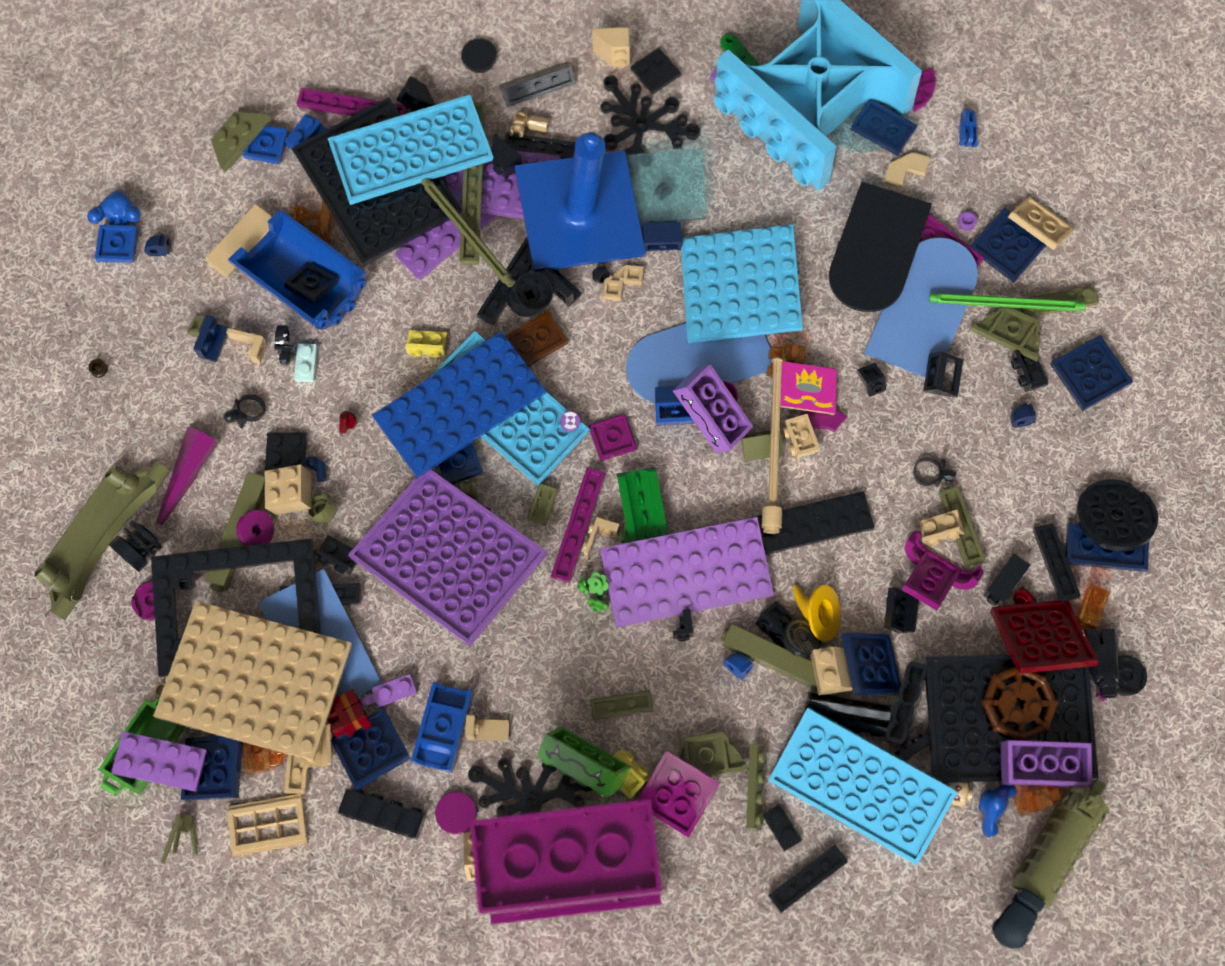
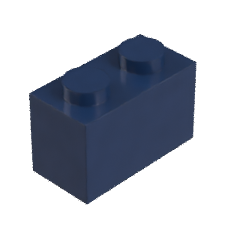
M670 220L667 222L650 221L643 223L645 251L681 250V222Z

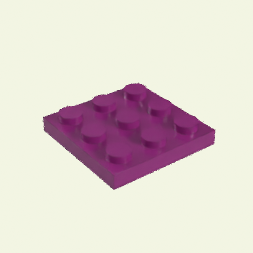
M666 750L637 801L651 799L653 816L689 838L721 782L669 750Z

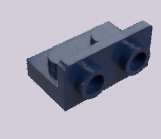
M206 315L193 349L199 358L217 362L227 337L226 331L228 327L219 325L214 316Z

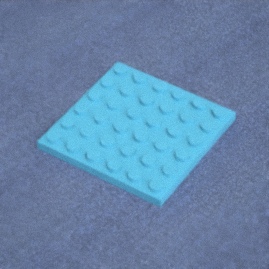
M793 224L682 238L681 254L688 343L803 330Z

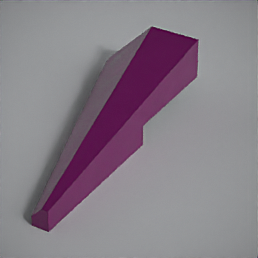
M188 427L156 521L160 525L164 524L196 480L195 475L218 445L215 439L198 429Z

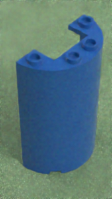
M280 209L267 221L270 232L248 253L244 248L240 247L228 261L315 328L323 330L334 324L338 325L347 311L351 312L354 309L355 301L367 283L365 280L366 272ZM307 262L337 276L339 283L316 304L285 289L284 282Z

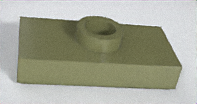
M543 483L539 484L527 521L544 526L547 525L559 491L558 488Z

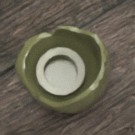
M327 493L317 494L312 497V509H308L309 514L307 515L317 523L330 522L337 513L336 502Z

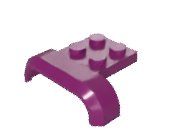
M913 531L905 544V552L916 567L902 588L904 592L938 610L952 586L961 590H969L978 584L984 574L981 566H978L974 571L961 569L925 548L920 541L921 531Z

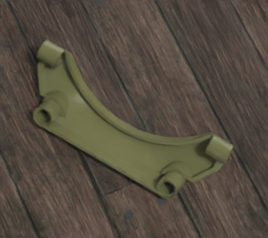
M155 462L151 468L136 471L133 475L125 472L116 464L109 468L103 480L34 574V577L52 588L49 592L52 604L50 611L66 620L80 600L87 581L108 544L128 519L155 494L170 473L168 468Z

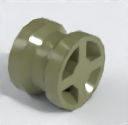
M476 479L470 482L460 481V490L469 497L478 499Z

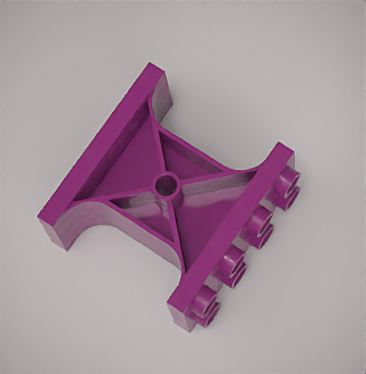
M651 799L470 821L478 914H490L492 926L662 905L660 895L662 893Z

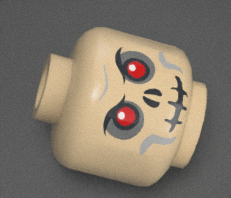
M969 782L945 783L958 790L951 805L963 807L967 801H971L973 789L969 788Z

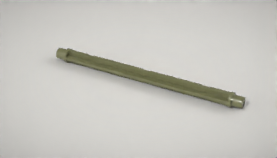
M424 178L421 183L428 194L437 202L443 212L492 268L502 283L512 287L515 281L511 278V274L497 260L434 182Z

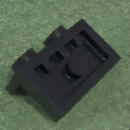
M546 268L542 272L551 282L553 293L568 307L581 297V292L558 270H554L551 273Z
M1019 351L1014 352L1011 366L1013 370H1017L1019 375L1018 383L1020 387L1024 388L1025 392L1045 387L1049 384L1039 359L1036 362L1021 355Z
M329 535L319 550L315 549L314 551L317 561L324 565L328 563L333 565V569L341 574L346 572L351 575L357 565L348 556L354 548Z
M775 601L760 615L756 625L778 646L787 649L782 641V630L790 620L796 618L779 602Z

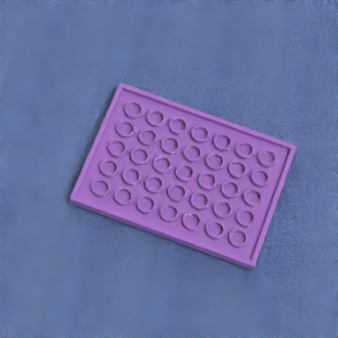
M432 470L419 478H415L348 554L353 561L469 647L548 555L546 550Z

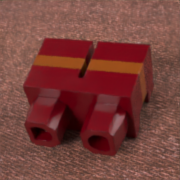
M353 688L334 699L328 721L331 724L338 719L340 720L330 726L336 738L346 733L349 737H352L354 731L362 727L364 730L372 727Z

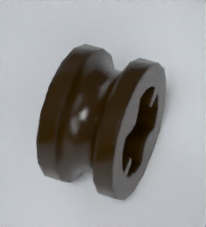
M94 359L89 363L88 369L94 377L100 378L106 375L108 368L103 360ZM95 366H99L102 369L98 371L95 369Z

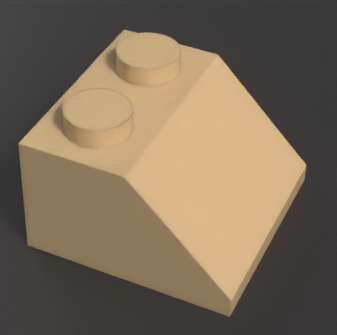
M628 27L592 29L594 53L611 66L618 68L630 66Z
M828 647L812 650L810 657L818 696L853 690L844 648Z

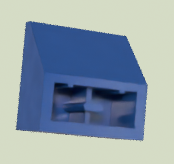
M677 386L655 387L657 426L695 424L673 392Z

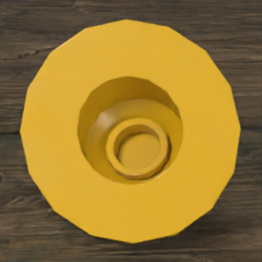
M793 585L795 601L805 619L809 621L811 631L815 637L822 642L831 641L838 632L841 620L840 603L834 589L828 585H820L813 590L811 597L803 594L798 585Z

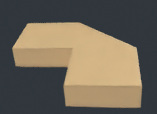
M912 152L889 163L884 182L902 187L906 171L925 176L930 157Z
M625 264L615 274L607 277L604 280L602 299L621 301L623 284L642 286L644 266Z

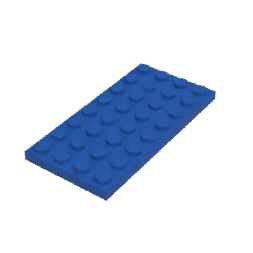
M499 332L372 414V418L415 477L419 478L545 395L546 390L504 334Z

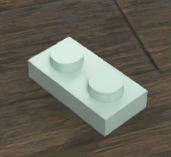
M297 344L295 381L314 382L317 344Z

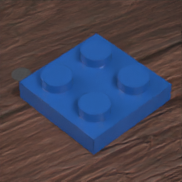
M266 125L244 150V159L280 165L286 145L285 140L289 135L288 129Z
M99 225L95 260L97 262L134 263L138 236L137 226Z

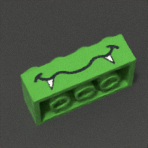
M562 726L545 735L536 755L542 759L544 764L558 768L559 772L563 775L572 776L577 779L579 784L591 787L595 790L596 794L603 797H608L623 787L632 767Z

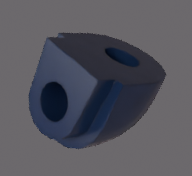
M164 234L153 235L146 241L144 252L149 256H166L170 254V238Z
M1023 403L1012 410L1010 416L1012 427L1018 428L1036 423V414L1032 404L1027 405Z

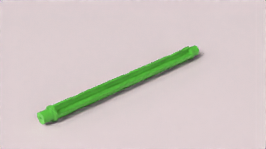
M940 292L937 294L930 293L929 302H937V304L1074 312L1085 310V302H1078L1077 300L948 294Z

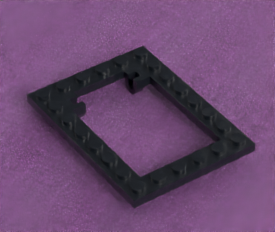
M313 539L152 556L151 567L158 676L166 677L169 675L181 639H178L175 589H193L195 587L194 573L294 562L299 629L321 634Z

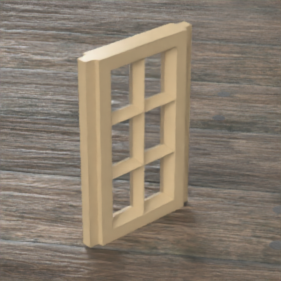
M302 794L227 807L232 857L308 844ZM296 807L297 818L280 821L279 809ZM274 810L276 822L258 824L257 813ZM253 814L254 826L237 828L236 817ZM297 822L298 834L282 836L281 825ZM276 826L277 837L260 840V828ZM255 830L256 841L239 844L238 832Z

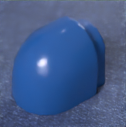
M742 653L731 654L723 660L724 666L741 680L746 677L754 666L751 658Z

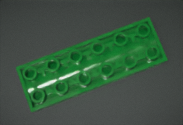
M652 467L617 473L629 543L669 535L656 468Z

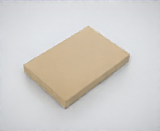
M1030 196L1009 215L1011 220L1052 250H1055L1074 230L1073 227Z

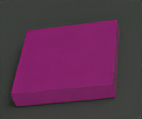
M625 414L588 425L600 462L637 450Z

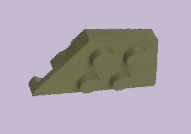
M234 112L211 138L219 166L224 172L231 167L271 120L267 114Z
M1002 307L996 313L986 316L985 320L977 325L976 323L972 324L971 331L1013 351H1019L1021 355L1036 362L1038 361L1039 320L1011 307Z
M724 732L682 738L679 747L680 751L677 756L711 777L749 771V767Z

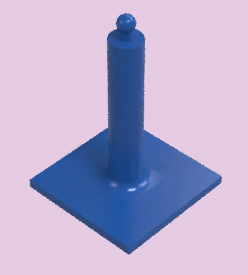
M587 132L577 138L573 158L514 165L533 271L540 272L546 268L554 270L644 257L646 255L625 150L605 153L604 140L595 132Z

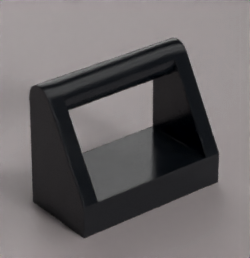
M945 352L929 354L923 391L958 398L963 359ZM947 362L955 364L951 390L943 388Z

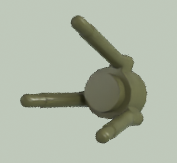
M185 814L175 815V821H173L172 830L161 860L162 864L166 862L174 836L172 854L175 855L180 835L188 834V830L191 833L193 854L197 855L196 823L192 822V816Z

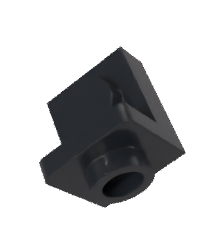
M876 363L857 369L859 377L866 386L869 397L886 391L885 376Z
M691 609L682 610L683 616L679 617L680 629L684 628V630L673 631V639H678L679 642L688 641L690 637H693Z

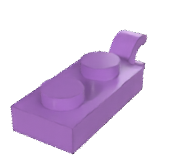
M411 674L373 687V694L361 698L360 701L362 707L377 702L378 707L416 694L417 690Z

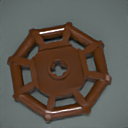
M1015 666L998 674H992L984 699L981 701V705L984 706L993 726L992 730L1018 741L1028 740L1044 732L1048 733L1051 730L1050 724L1056 707L1059 706V701H1056L1047 681L1048 677L1045 674L1041 675L1036 672L1019 674ZM1014 676V683L1007 686L1003 683V680ZM1022 676L1036 682L1033 685L1022 682ZM1040 686L1047 699L1046 701H1042L1037 692V688ZM998 687L1001 690L998 700H992ZM1016 698L1024 701L1023 709L1015 706ZM993 706L998 707L1000 714L1002 716L1000 720L998 719ZM1042 707H1047L1044 718L1041 720L1038 718ZM1033 721L1036 727L1025 731L1024 725ZM1005 723H1014L1017 725V731L1004 726Z

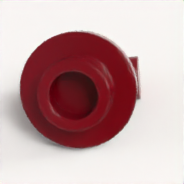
M343 411L339 416V432L344 434L348 429L356 427L355 415L349 411Z
M1024 586L1016 591L1013 596L1015 604L1037 602V599Z

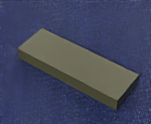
M650 690L590 700L593 721L653 711Z

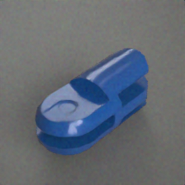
M966 108L961 113L959 146H963V144L966 147L976 148L978 146V125L976 123V113L973 109L969 110Z

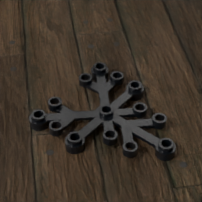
M609 75L604 78V89L612 92L622 106L603 102L600 105L601 112L604 114L610 112L627 114L632 118H622L619 115L611 117L610 121L613 127L623 125L629 126V128L617 135L607 134L603 139L605 148L607 150H614L618 147L619 142L636 133L633 145L625 149L626 159L630 156V161L627 162L628 169L635 170L634 172H629L630 177H635L639 173L638 157L641 159L643 167L648 168L652 165V158L641 147L643 133L648 130L665 132L672 141V147L675 149H680L683 146L682 138L677 135L686 136L689 140H696L699 137L700 128L696 124H689L686 128L678 127L685 126L688 122V118L684 114L678 115L675 120L666 125L653 123L667 113H676L678 111L679 101L677 98L668 97L664 102V107L647 116L648 110L652 106V100L650 97H643L641 99L642 107L639 115L635 109L638 96L642 92L641 85L635 83L631 86L630 101H628L619 90L618 79L615 76ZM648 101L649 104L645 105L643 102ZM608 106L609 109L605 110L603 107ZM683 118L685 121L680 122L679 119ZM618 119L619 122L614 123L613 120ZM690 132H695L696 134H695V135H690L689 133H690ZM679 141L680 144L676 145L674 144V142ZM647 159V160H649L650 162H649V163H644L643 161Z
M501 758L498 761V768L502 771L506 784L484 774V770L479 766H473L468 771V777L471 782H483L501 791L491 796L482 795L478 800L481 808H489L492 804L510 798L519 800V802L510 805H499L497 808L499 817H506L522 810L520 815L539 813L542 803L558 797L572 803L575 808H581L584 805V798L581 795H573L571 793L579 790L585 792L593 790L591 787L583 786L578 782L568 785L573 777L563 775L557 789L541 794L550 774L558 769L554 766L548 768L543 762V771L533 790L528 779V770L525 767L517 769L516 776L521 781L524 793L516 790L510 771V761L507 758ZM501 762H507L508 766L506 768H501ZM522 770L525 771L526 776L520 777L518 775L519 772ZM479 771V777H473V772ZM486 798L489 800V803L482 805L481 800ZM576 798H580L582 800V803L580 805H576L574 803V800ZM528 799H535V803L529 805L527 803ZM501 808L507 809V813L504 815L500 814L499 811Z

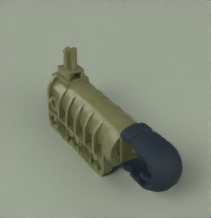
M1096 778L1092 783V787L1086 792L1084 789L1071 787L1060 798L1050 815L1051 818L1046 821L1029 849L1031 850L1028 856H1025L1013 876L1015 880L1012 883V887L1018 890L1012 898L1013 903L1009 904L1000 917L993 922L992 932L995 939L1001 945L1010 949L1023 947L1037 920V913L1042 911L1043 908H1051L1057 898L1056 894L1064 886L1065 879L1073 871L1076 861L1081 858L1083 849L1090 843L1089 839L1092 834L1097 831L1106 814L1110 811L1109 807L1103 803L1104 800L1100 798L1106 787L1104 782Z

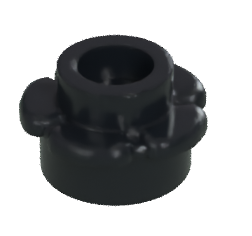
M604 265L597 266L592 272V279L601 284L609 277V271Z

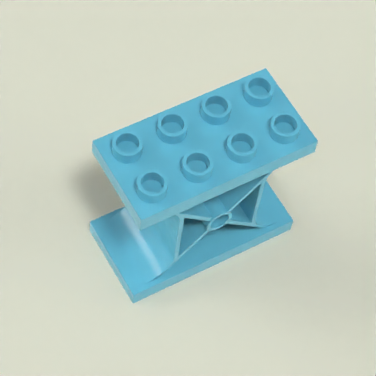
M801 0L798 28L804 34L765 65L751 66L744 64L729 49L717 58L714 97L716 107L725 115H729L732 112L741 120L739 122L740 127L748 137L754 139L756 136H759L766 143V150L772 159L777 162H781L784 159L793 167V176L801 185L808 186L812 184L818 191L830 182L836 145L826 136L859 107L867 104L870 99L887 105L896 114L904 117L912 110L922 73L920 68L841 0Z

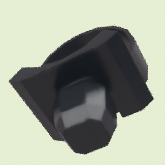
M277 325L274 349L278 351L280 364L289 365L292 358L291 355L296 356L297 351H295L294 345L284 344V341H289L288 326Z
M253 394L245 395L240 400L235 399L232 409L224 413V419L229 423L237 421L239 427L243 429L246 421L254 422L263 417L266 408L265 402L262 398ZM244 400H254L261 404L263 413L259 416H248L242 413L239 405Z
M924 458L916 463L913 469V476L920 485L932 486L935 484L936 487H939L942 479L949 482L954 481L956 471L949 468L947 470L944 469L945 459L938 463L931 458ZM925 461L935 464L939 470L937 480L932 483L920 481L915 474V467L919 463Z

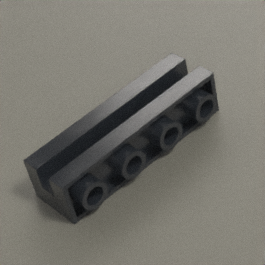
M808 692L805 712L809 707L854 733L866 732L875 737L886 736L888 721H890L891 716L889 705L830 695L818 696V693Z

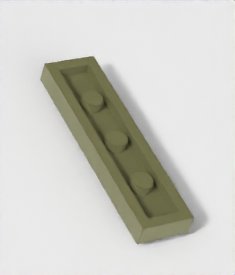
M1094 285L1027 297L1077 300L1078 302H1085V307L1099 304ZM1020 308L1022 313L1031 317L1065 311Z
M959 487L940 491L938 495L945 513L958 510L960 513L965 534L960 535V538L955 541L964 566L967 567L984 562L985 557Z
M750 744L746 828L752 831H761V826L764 823L762 804H764L765 795L762 789L766 779L765 772L763 771V766L766 762V751L758 744Z

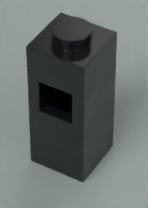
M1013 554L984 594L987 602L993 606H1002L1028 570L1030 564L1016 554Z

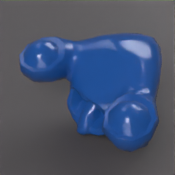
M118 189L110 193L98 206L89 210L87 218L92 224H98L104 217H107L111 225H127L128 221L138 222L141 213L140 209L132 203L128 195Z
M1001 783L998 788L985 791L978 807L979 811L983 813L981 830L984 836L990 838L997 835L999 831L997 821L1005 812L1009 798L1015 796L1017 791L1015 785H1002Z

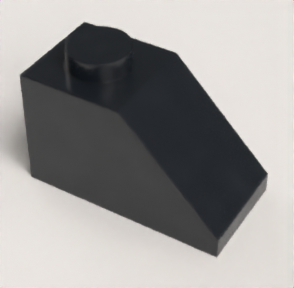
M409 76L396 99L413 111L436 105L427 86L412 76Z
M494 134L492 147L493 170L497 175H502L507 179L515 173L514 165H522V158L500 136Z

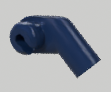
M315 456L307 457L305 464L317 472V481H327L325 462Z

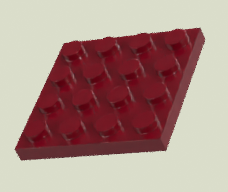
M1059 600L991 608L992 618L1019 674L1097 666L1099 659L1069 601L1060 603Z

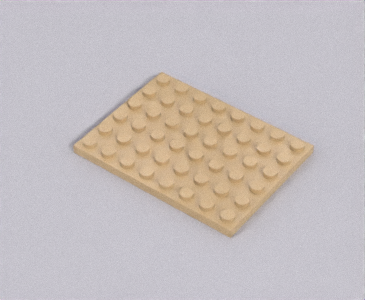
M195 601L154 717L314 761L352 643Z

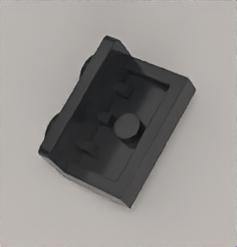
M895 587L888 588L884 627L900 634L915 632L919 600Z

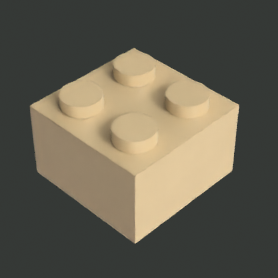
M301 464L265 471V508L275 515L312 509L311 472Z

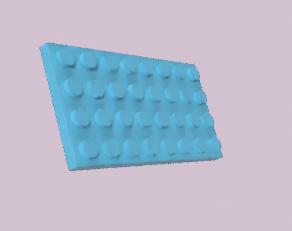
M471 95L328 138L350 205L419 184L424 178L432 180L493 160V154Z
M474 331L431 376L486 340ZM546 392L545 395L481 436V438L536 486H539L587 436L590 429L580 421L579 428L576 431H565L561 427L560 421L562 415L568 412V410Z
M809 707L768 780L918 865L958 793V790Z

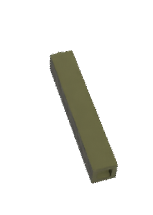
M251 472L247 473L217 549L243 546V543L237 537V523L240 517L247 511L260 510L265 497L264 476ZM236 569L209 571L205 581L210 585L209 588L214 591L221 592V589L228 591Z
M731 624L729 629L725 628L721 636L723 647L736 653H742L751 658V660L817 691L812 662L810 660L801 658L799 655L795 656L790 651ZM836 693L826 695L835 696Z

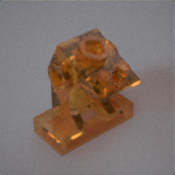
M323 200L322 208L316 212H308L306 208L299 207L298 203H295L294 207H290V211H292L288 213L290 217L312 233H320L321 239L324 242H330L332 214ZM306 220H316V225H305Z

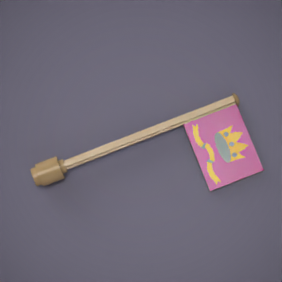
M780 357L772 359L768 504L762 508V528H764L765 533L769 534L779 533L780 528H782V508L778 507L780 407L836 414L837 369L784 362Z

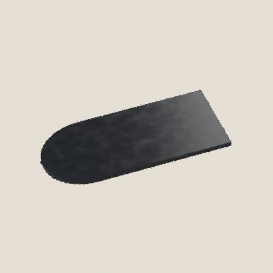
M861 181L829 270L830 288L841 303L857 311L877 312L890 307L899 299L932 203Z

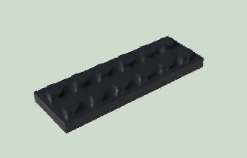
M864 491L782 510V528L776 534L765 533L764 528H762V515L754 516L758 518L765 555L867 532L875 528Z

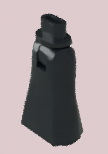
M1086 629L1084 632L1099 659L1097 666H1089L1093 682L1096 685L1097 691H1100L1102 699L1118 697L1117 689L1119 688L1118 682L1120 678L1118 633L1115 629H1102L1100 633L1096 629Z

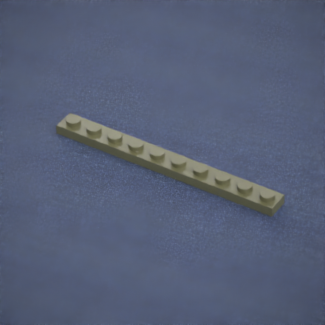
M473 102L485 133L486 104L485 102ZM483 164L464 169L461 216L479 238L481 233ZM461 233L460 265H479V253Z

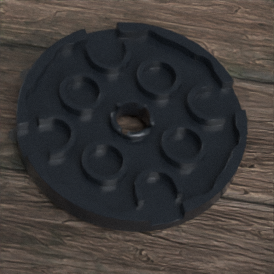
M1108 479L1095 482L1086 488L1077 502V523L1087 538L1105 549L1112 551L1138 549L1149 542L1158 525L1157 508L1146 492H1141L1132 487L1133 484L1126 481ZM1117 512L1122 517L1118 520L1111 513Z

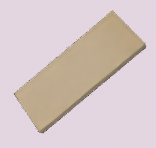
M255 204L206 256L208 265L221 275L229 277L236 270V267L230 264L228 259L240 247L244 248L248 253L270 231L267 221L272 216Z

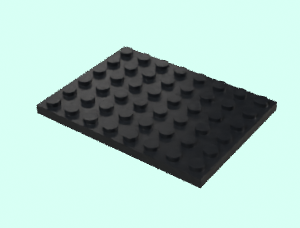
M389 97L291 148L363 266L450 220L437 202L424 189L425 187L422 183L352 205L349 203L328 138L401 116ZM438 177L430 180L434 182L458 213L462 214L460 205L443 179Z
M1011 656L924 657V665H926L927 669L925 684L932 776L943 783L1001 781V742L1018 740L992 730L993 726L984 706L981 705V701L984 699L991 680L990 676L1015 666ZM1089 667L1036 672L1041 675L1045 674L1048 677L1047 681L1056 701H1059V706L1056 707L1050 724L1051 730L1048 733L1044 732L1025 741L1091 743L1092 779H1098ZM1014 676L1003 680L1006 686L1015 682ZM1022 676V682L1033 685L1036 682ZM1040 686L1037 688V692L1041 700L1046 701L1047 699ZM998 687L992 700H998L1001 690ZM1016 698L1015 706L1023 709L1024 701ZM993 706L997 714V717L1000 720L1002 718L1000 711L997 706ZM1042 707L1038 718L1041 720L1044 718L1047 707ZM1033 721L1024 725L1025 731L1036 727ZM1012 722L1005 723L1004 726L1017 731V725Z

